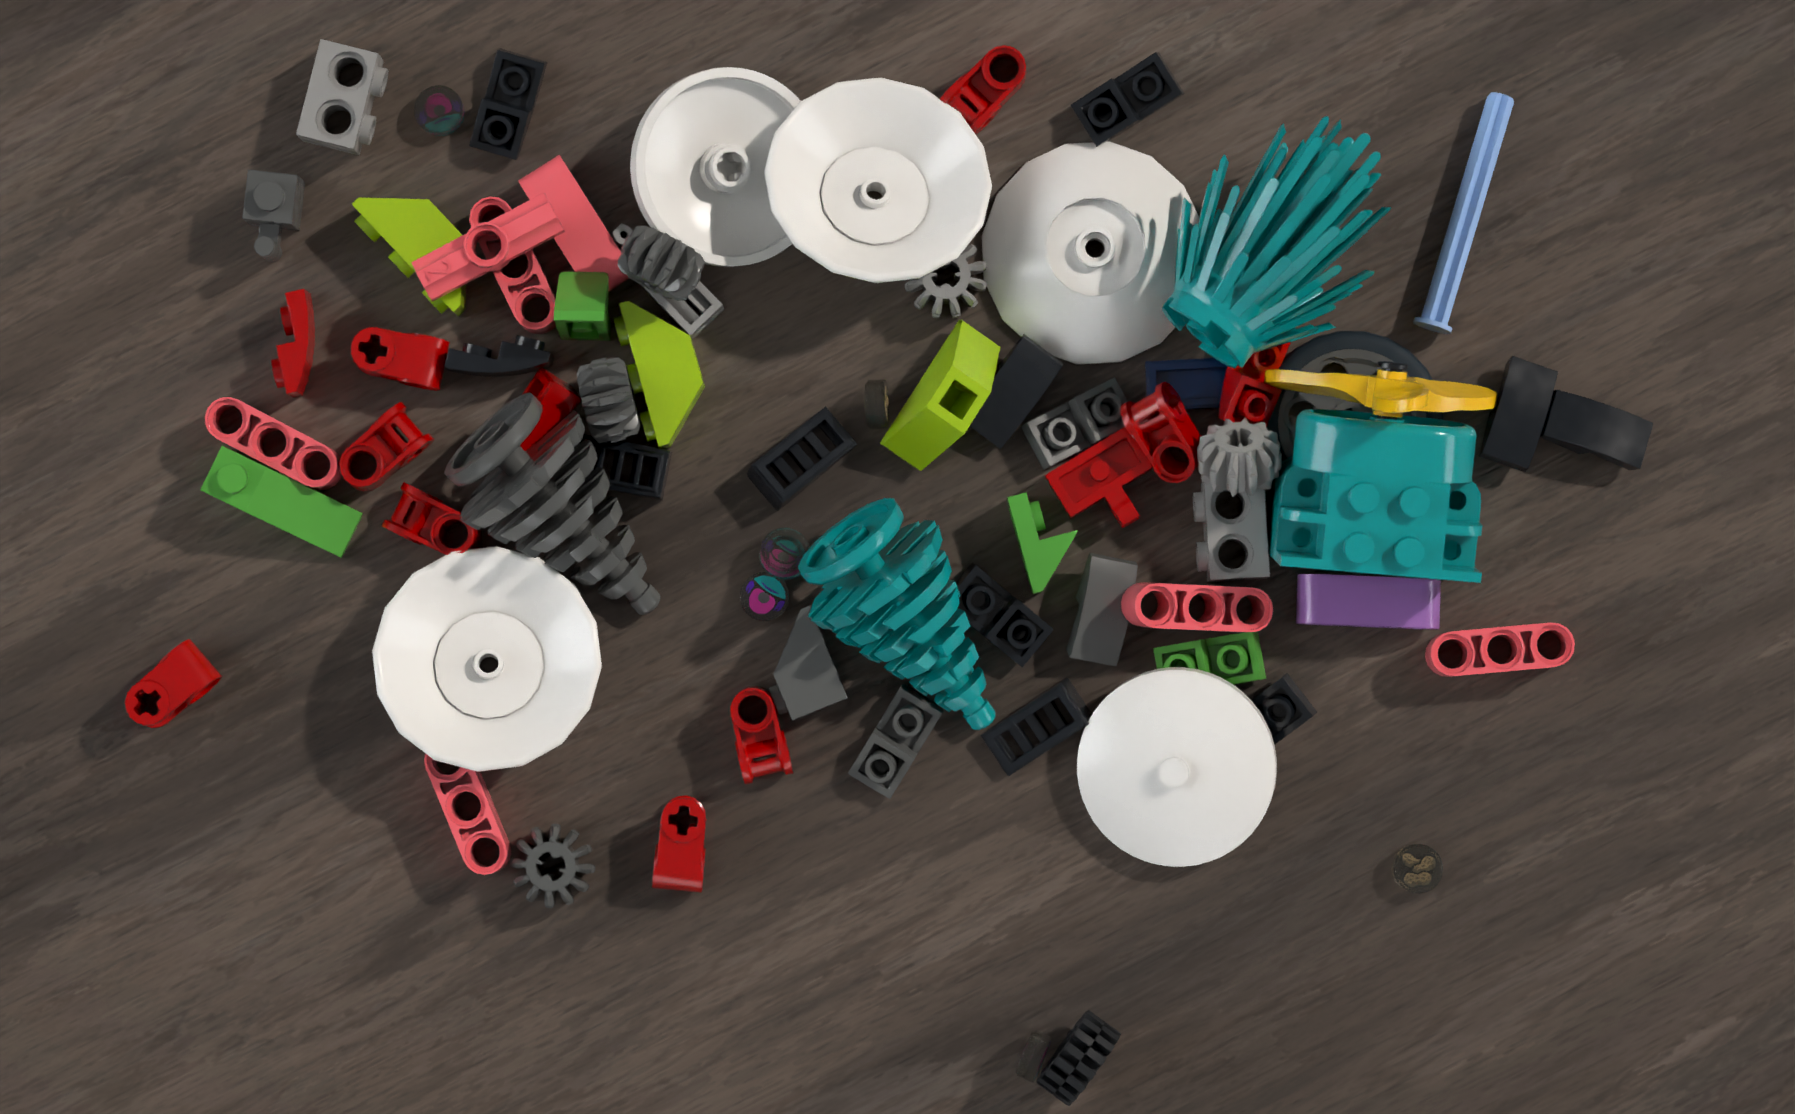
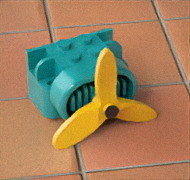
M1378 361V367L1382 369H1377V375L1314 373L1282 369L1265 370L1264 383L1286 390L1336 397L1370 407L1373 413L1332 409H1308L1298 414L1293 456L1282 461L1279 477L1273 479L1267 533L1268 553L1280 566L1481 583L1482 572L1475 568L1478 536L1482 535L1483 527L1479 523L1481 493L1477 485L1472 482L1476 431L1472 426L1464 423L1405 416L1403 413L1411 411L1451 412L1457 410L1476 411L1493 409L1496 407V391L1473 384L1407 377V372L1402 370H1407L1408 364Z

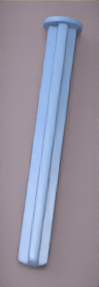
M1491 92L1487 96L1421 317H1415L1413 321L1415 325L1430 331L1451 334L1453 329L1448 326V321L1514 105L1513 98L1505 94Z

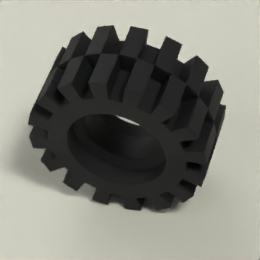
M1087 1010L1081 1019L1076 1022L1073 1029L1066 1035L1064 1041L1058 1046L1056 1052L1049 1059L1047 1065L1037 1078L1036 1083L1064 1104L1070 1106L1078 1098L1079 1094L1083 1092L1089 1081L1093 1079L1097 1070L1103 1065L1106 1057L1115 1047L1114 1045L1119 1040L1121 1033L1093 1012Z

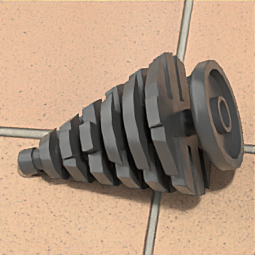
M530 392L520 395L505 404L468 437L450 459L444 471V474L455 485L460 487L472 484L490 473L471 494L473 498L464 505L460 517H462L460 520L476 530L481 527L485 529L489 526L488 535L504 544L511 540L517 541L515 549L532 558H536L542 552L546 553L543 558L544 564L556 571L564 572L577 561L570 574L572 576L571 579L582 585H593L605 577L597 589L599 594L611 600L618 599L624 595L629 600L628 603L638 614L646 615L652 612L658 606L661 595L650 583H646L642 579L647 570L642 553L634 552L627 556L635 542V537L629 524L617 526L623 514L617 497L608 496L605 498L610 482L604 469L597 467L593 470L597 461V453L592 442L585 439L579 443L585 432V427L579 413L572 411L541 439L524 451L520 445L539 422L543 410L542 405Z

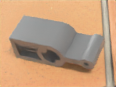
M622 223L613 231L614 238L620 248H622L627 236H630L633 232L629 226ZM700 281L687 299L702 314L701 316H698L684 300L668 299L644 287L648 295L685 333L690 335L692 340L725 310L723 304Z

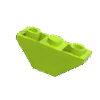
M359 197L352 203L354 208L361 214L354 222L374 243L381 236L394 249L388 258L407 278L415 272L411 262L462 236L429 199ZM466 284L433 302L426 290L421 292L441 314L450 308L459 317L466 309Z
M625 301L619 303L622 316L613 319L621 346L630 344L635 363L627 365L634 394L643 392L647 403L648 411L640 413L647 441L657 439L658 447L660 449H667L674 443L705 388L693 341L687 333L632 302Z
M959 320L880 444L919 471L927 467L965 434L990 395L1001 347L963 320Z

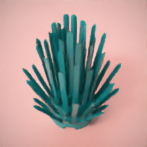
M1323 117L1306 143L1304 139L1300 142L1276 179L1274 176L1288 152L1287 144L1284 142L1275 154L1286 133L1283 123L1264 154L1235 210L1234 207L1240 194L1238 185L1232 187L1224 210L1218 209L1216 212L1229 164L1226 155L1222 156L1218 171L1213 170L1211 181L1207 183L1198 225L1190 223L1191 204L1186 198L1183 199L1180 229L1178 228L1174 292L1162 306V311L1179 331L1187 324L1186 327L1189 332L1202 342L1198 347L1231 368L1235 369L1237 365L1242 368L1253 353L1336 328L1329 322L1318 326L1310 324L1298 329L1295 327L1333 311L1336 308L1335 303L1351 296L1352 292L1363 286L1359 283L1374 275V271L1364 270L1324 293V289L1320 287L1338 275L1342 267L1335 265L1324 273L1322 272L1366 234L1391 209V207H1381L1374 215H1372V210L1364 209L1358 212L1341 229L1339 228L1373 191L1371 187L1381 176V173H1371L1368 175L1381 159V154L1377 151L1373 152L1362 166L1355 169V171L1349 169L1370 143L1371 138L1369 134L1362 133L1355 142L1351 137H1346L1339 146L1337 143H1331L1342 129L1341 119L1336 122L1327 135L1321 137L1329 124V117Z

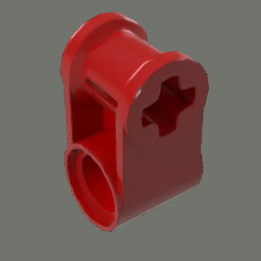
M1006 45L994 47L969 72L962 75L941 96L940 100L959 111L975 135H977L994 119L1002 109V106L1024 84L1027 74L1025 59L1020 51L1014 47ZM1002 58L1011 59L1019 69L1016 77L1006 83L996 81L990 74L993 63ZM964 98V99H965L971 106H973L978 112L975 113V112H974L966 103H964L961 99Z
M368 327L359 331L354 336L351 343V355L357 367L367 375L394 380L416 388L440 391L450 342L423 334L401 333L378 327ZM374 340H380L381 347L387 352L386 357L378 356L375 364H369V359L362 352L363 347L370 348Z
M1162 382L1155 387V392L1136 403L1128 401L1121 405L1120 414L1123 423L1130 435L1138 442L1155 473L1169 483H1180L1187 480L1199 465V461H1197V447L1202 435L1187 414L1176 390L1169 383ZM1173 446L1183 449L1189 458V462H1180L1174 459L1169 451V447Z
M403 402L395 404L370 426L368 431L342 453L339 462L340 472L348 484L355 489L372 491L380 487L400 468H403L417 458L434 441L430 433L423 434L405 413L407 407ZM394 427H398L408 438L409 441L407 443L395 432ZM365 454L373 456L376 459L377 468L372 477L365 480L355 479L351 474V465L354 459Z
M405 482L402 483L400 489L403 494L391 519L384 520L382 527L416 544H424L445 555L451 554L450 552L453 551L463 553L469 549L480 547L482 539L481 529L476 530L465 524L468 530L466 542L459 548H449L445 542L444 535L446 529L451 524L462 522L460 520L462 518L460 517L461 512L442 504L443 501Z
M187 639L172 649L160 660L153 670L131 687L125 699L126 711L129 717L138 724L150 728L163 727L189 705L206 695L218 684L222 676L192 640ZM146 694L153 697H161L156 703L160 710L156 715L141 712L146 707L142 699Z
M758 686L740 690L733 698L730 713L737 740L735 745L744 784L753 783L755 777L781 771L786 775L794 774L784 730H781L777 709L771 694L766 689ZM750 695L761 697L767 705L766 717L758 723L745 721L739 713V705L743 698ZM770 754L776 755L772 758L753 761V758L766 756Z
M688 795L677 796L671 799L663 809L660 820L659 842L656 844L652 888L702 893L706 848H704L706 811L702 803L694 797ZM680 806L689 807V814L698 818V823L689 824L687 832L678 831V823L670 821V814H677Z

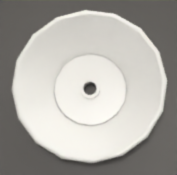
M881 77L837 82L800 101L774 133L764 171L772 214L795 248L832 273L873 283L921 278L957 259L982 228L992 190L984 146L962 114L925 88ZM877 191L883 198L875 200L870 198L867 193Z
M1110 141L1096 147L1094 142L1068 143L1026 162L996 195L981 236L982 258L987 266L983 272V279L987 283L988 291L1002 320L1021 337L1025 334L1053 356L1074 364L1123 362L1161 344L1175 329V326L1163 313L1162 306L1174 292L1178 228L1180 229L1184 198L1191 204L1190 223L1198 225L1199 216L1184 185L1152 156ZM1097 240L1103 244L1104 253L1100 257L1093 258L1087 254L1085 246L1089 241Z
M498 546L469 549L463 553H457L460 551L450 552L451 554L445 555L414 572L384 608L372 649L377 695L397 731L433 760L477 772L524 766L560 746L589 711L602 668L597 622L575 584L555 569L544 564L545 562L539 557L532 558L524 553ZM486 657H492L498 661L497 669L491 673L483 672L479 667L480 662Z

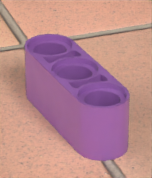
M1298 574L1296 624L1439 630L1441 580Z

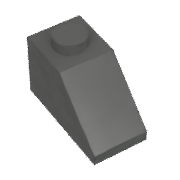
M810 606L800 609L773 674L777 684L769 687L779 715L789 712L792 721L848 699L820 628L808 617L811 609Z

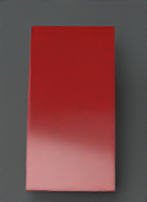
M305 289L285 293L288 306L280 307L281 319L286 335H294L295 341L276 345L278 358L271 360L277 388L285 387L286 394L293 398L303 396L312 368L315 348V321L311 293Z
M1291 342L1253 353L1242 368L1239 365L1235 369L1227 366L1220 399L1219 419L1241 422L1244 418H1247L1250 424L1265 422L1267 427L1282 390L1264 383L1265 370L1280 368Z

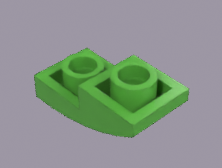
M1258 631L1242 632L1153 648L1157 669L1168 667L1198 669L1219 676L1231 684L1266 679Z

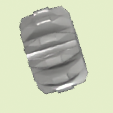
M973 244L967 246L957 259L940 267L945 271L951 266L957 270V273L954 274V280L958 281V283L954 287L947 283L943 284L940 288L936 286L933 281L937 280V273L933 272L905 283L906 292H916L922 289L924 291L917 297L914 306L917 309L925 307L930 299L935 301L932 308V317L937 319L942 314V304H949L950 314L953 318L960 317V307L957 302L959 299L968 307L974 309L978 301L967 290L985 291L987 287L985 281L970 277L971 275L984 272L987 268L985 261L968 264V261L975 255L977 248Z
M1244 418L1241 422H1232L1229 419H1225L1223 426H1208L1207 434L1200 437V443L1197 447V461H1199V472L1202 482L1211 484L1214 492L1228 490L1232 497L1238 492H1246L1250 496H1254L1256 488L1270 489L1272 480L1279 477V470L1282 467V454L1280 453V442L1278 441L1277 433L1267 430L1265 422L1250 424L1247 418Z

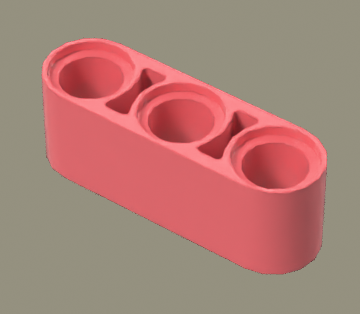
M560 155L518 180L529 200L542 193L546 194L565 230L564 233L554 237V240L575 272L607 273L609 276L608 292L629 279L626 274L620 271L617 265L621 251Z
M490 196L482 198L474 204L470 211L469 221L471 228L475 224L481 223L484 214L490 210L497 209L506 213L512 209L506 201L499 197ZM486 235L478 240L487 260L497 256L501 250V241L496 235ZM532 249L523 254L528 259V269L521 277L509 278L504 275L503 269L495 271L493 274L519 324L530 333L544 334L556 327L554 322L556 296ZM536 297L544 298L549 301L550 305L547 318L537 323L526 320L524 308L527 302Z
M232 397L219 398L213 401L207 408L205 425L212 436L313 489H329L335 486L341 479L340 456L332 448ZM229 408H238L243 420L241 427L232 434L223 433L219 425L220 416ZM279 430L286 437L285 450L276 457H268L263 450L264 438L268 433ZM323 453L330 460V470L324 478L312 480L306 471L307 462L311 456Z
M1141 582L1127 588L1121 600V609L1126 620L1133 625L1148 628L1257 632L1269 624L1273 615V604L1268 594L1261 589L1253 587ZM1152 592L1157 599L1158 607L1152 617L1146 618L1141 611V601L1145 594ZM1199 594L1205 602V611L1201 618L1194 620L1189 613V603L1195 595ZM1246 596L1251 601L1253 610L1249 619L1242 622L1237 616L1236 608L1240 599Z
M1551 622L1451 631L1436 635L1429 641L1426 647L1425 658L1427 665L1434 673L1445 677L1557 667L1570 660L1574 652L1575 642L1572 633L1567 627ZM1545 631L1556 634L1561 643L1559 654L1551 660L1542 657L1537 648V641ZM1495 636L1506 638L1512 648L1511 656L1504 664H1497L1488 655V644ZM1446 640L1456 642L1462 650V660L1455 668L1443 666L1438 658V649Z
M425 753L424 763L426 771L463 861L470 870L477 874L487 875L500 871L510 860L511 847L481 772L460 767L453 774H445L437 766V761ZM464 792L475 794L481 804L479 814L470 821L461 818L455 808L457 798ZM484 837L494 840L499 846V858L492 866L480 864L474 855L475 845Z

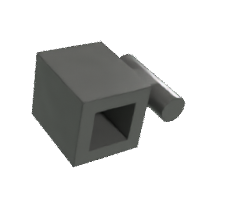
M248 169L242 219L251 226H259L258 238L254 243L256 253L268 262H276L282 256V249L280 247L282 229L300 231L305 182L295 174Z

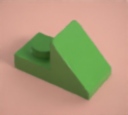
M561 272L559 274L554 307V322L561 340L611 341V320L608 313L609 276L607 273Z
M1027 492L1007 497L1006 501L1032 595L1042 593L1078 530L1039 540L1037 531L1046 529L1039 501L1029 503Z

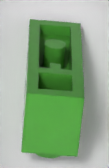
M221 446L200 491L341 558L363 516V513L224 446Z

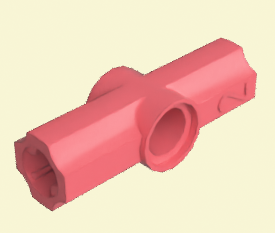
M542 193L489 222L475 224L466 234L411 263L421 284L433 302L488 272L501 270L509 261L564 233L565 230L546 194ZM486 235H496L501 241V250L498 255L489 260L477 257L475 250L478 240Z

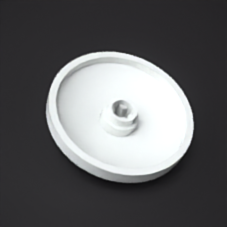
M734 67L713 68L684 77L664 90L653 101L641 119L631 151L630 172L632 187L639 209L649 226L660 232L667 233L671 237L681 240L687 246L694 248L695 252L701 254L706 265L719 267L744 266L772 258L793 243L772 214L764 171L774 133L799 104V98L786 86L765 74Z
M1185 667L1160 668L1144 672L1120 684L1102 700L1088 721L1089 724L1084 729L1078 749L1077 777L1079 789L1085 807L1096 826L1121 850L1133 857L1157 865L1170 867L1194 866L1213 861L1233 851L1260 824L1275 789L1277 776L1276 750L1272 734L1261 712L1236 686L1219 676L1198 669Z

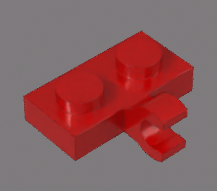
M1123 427L1047 473L1045 478L1070 519L1105 499L1115 519L1123 529L1137 521L1140 516L1123 487L1151 471L1153 467L1138 442L1130 435L1126 427Z

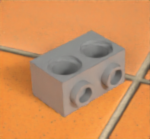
M320 39L296 135L303 142L360 155L362 144L370 145L376 126V116L370 115L375 96H383L389 72L387 68L382 67L384 60L375 52ZM351 63L360 64L363 67L361 81L351 87L341 85L339 82L341 69ZM336 111H347L351 115L349 128L341 134L329 133L327 130V120L330 115Z
M1202 482L1201 492L1193 493L1194 521L1203 522L1204 542H1196L1198 572L1206 571L1207 582L1264 579L1270 577L1265 490L1256 488L1254 496H1250L1246 492H1238L1236 495L1242 503L1241 513L1235 519H1226L1218 514L1215 501L1220 493L1230 491L1214 492L1211 484ZM1234 541L1243 547L1245 560L1239 568L1230 569L1220 562L1218 551L1224 542Z

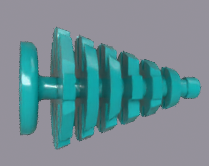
M883 498L852 512L817 539L803 555L798 565L800 574L808 583L823 585L821 587L823 590L813 601L808 617L822 629L833 630L832 632L837 634L835 637L846 645L861 648L862 650L859 653L869 660L877 663L881 661L888 662L883 668L902 680L905 677L907 679L912 678L909 683L923 695L927 696L930 694L932 696L936 694L934 701L946 711L950 712L953 710L955 712L961 709L964 719L972 729L981 730L986 728L995 719L996 712L988 700L981 696L987 683L983 670L979 666L975 670L973 668L979 656L974 643L968 637L965 639L963 634L970 627L965 611L958 608L961 595L956 582L949 579L952 569L948 555H946L944 550H939L943 541L939 525L936 526L935 521L924 520L921 524L917 521L900 528L904 515L894 498Z

